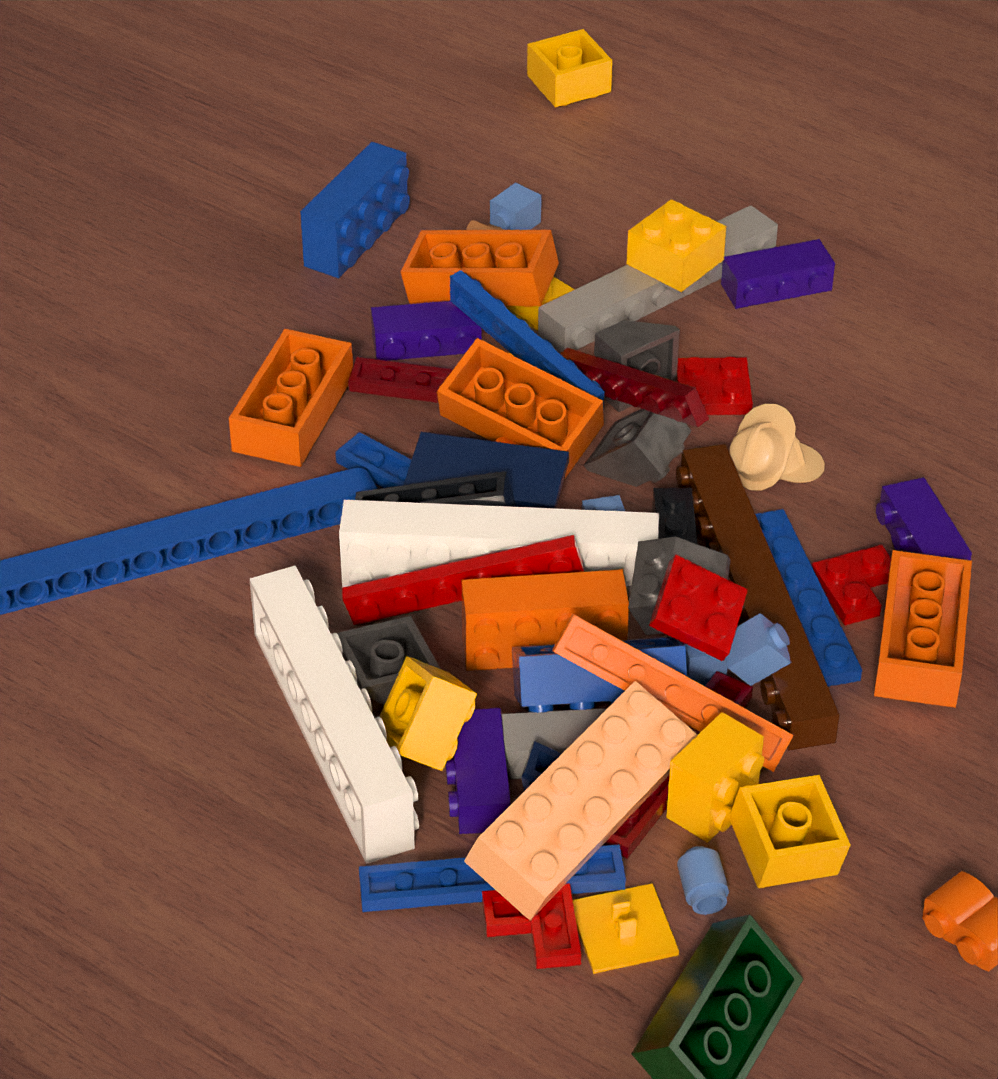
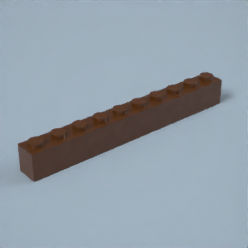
M726 444L682 450L681 466L676 467V480L679 488H692L697 535L699 539L705 540L706 548L728 555L730 558L728 580L748 589L738 626L761 613L773 624H780L790 640L787 649L791 663L760 680L762 700L765 705L771 706L773 724L794 735L787 747L788 751L836 743L840 714Z

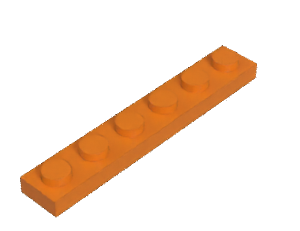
M574 614L569 618L552 649L558 655L624 691L636 681L682 722L699 732L705 729L721 712L727 714L764 736L762 756H764L763 767L772 772L776 769L794 736Z

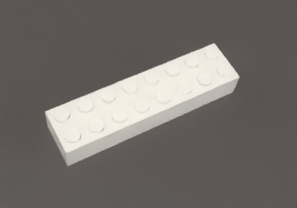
M344 500L339 529L342 588L574 535L583 560L584 572L623 569L628 600H630L638 541L658 539L659 513Z
M296 566L249 578L255 637L366 864L415 849L414 830L419 829L418 817L413 807V802L418 801L415 782L411 776H404L400 754L395 746L389 747L384 723L380 717L374 718L369 694L365 688L359 689L354 665L351 660H344L339 636L336 632L330 633L325 609L322 605L316 606L315 595L310 581L302 579Z

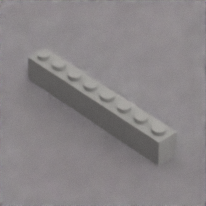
M751 205L717 221L726 226L724 257L776 247L778 224ZM723 261L682 292L629 265H625L538 308V335L548 340L560 353L566 348L577 350L594 342L595 333L623 320L637 321L674 301L718 281L722 277Z

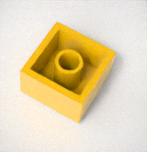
M584 29L528 43L527 76L554 107L567 106L573 102L596 98L599 95L611 92L612 59Z
M671 199L628 230L626 264L682 292L724 260L726 226Z
M406 656L379 716L386 729L389 747L395 746L401 756L442 771L446 762L452 759L457 750V737L464 722H467L473 715L477 693L451 673Z
M721 712L670 761L666 818L706 843L719 831L725 832L731 826L732 807L739 788L759 784L760 770L764 763V756H762L764 736Z
M820 775L739 788L732 807L730 822L758 888L838 875L851 844Z

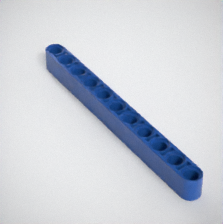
M360 467L351 468L0 560V615L339 525L341 523L344 500H355L356 492L374 490L377 487L366 469Z

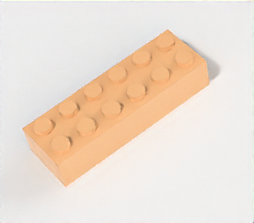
M634 681L477 838L464 862L531 921L669 776L670 761L697 734L639 683Z

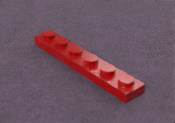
M571 535L343 587L342 599L353 624L357 625L462 601V580L584 572V566L575 537Z

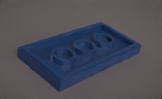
M421 432L404 485L506 471L516 507L556 509L569 463V452Z

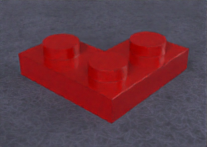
M882 544L812 563L811 566L830 605L844 626L880 616L882 605L870 588L888 583L891 557Z
M565 884L531 921L496 890L482 891V906L487 937L531 933L536 969L581 965V948L570 884Z

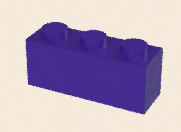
M820 239L726 256L722 264L721 285L735 309L832 291L835 262Z
M451 301L371 307L372 338L377 360L389 361L465 354L477 338L482 340V328Z
M924 477L882 486L880 503L876 505V515L879 523L885 525L889 531L893 546L897 551L971 560L972 552Z
M500 708L474 709L473 715L467 722H464L457 737L458 746L453 759L446 762L447 785H455V791L448 792L449 816L458 817L459 834L483 833L511 805Z

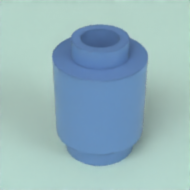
M704 846L688 849L677 862L686 902L698 914L716 913L726 906L729 894L720 855L717 851Z

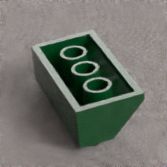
M750 914L713 923L631 1054L652 1079H746L802 983L803 978Z

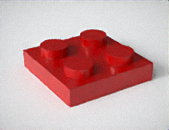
M747 357L678 358L676 382L696 388L707 415H746L752 410L753 402Z
M675 554L669 561L649 626L723 661L730 653L748 589Z

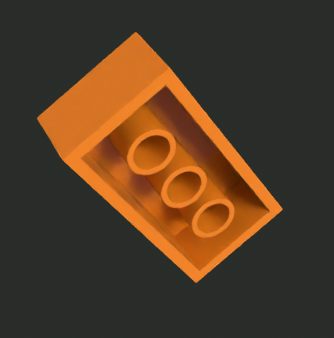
M421 230L400 273L409 304L450 301V276L462 270L471 279L477 280L492 297L501 300L505 306L533 307L542 305L559 261L551 230Z
M284 329L229 416L232 452L301 467L348 387V380L353 368L352 343Z
M479 338L473 342L437 390L441 416L490 441H495L499 437L504 436L523 446L569 452V463L565 478L604 425L603 400Z
M892 550L874 690L875 697L956 708L963 669L972 568L971 560Z
M623 569L462 580V639L466 671L513 668L512 647L556 644L572 614L620 640H627L629 600Z

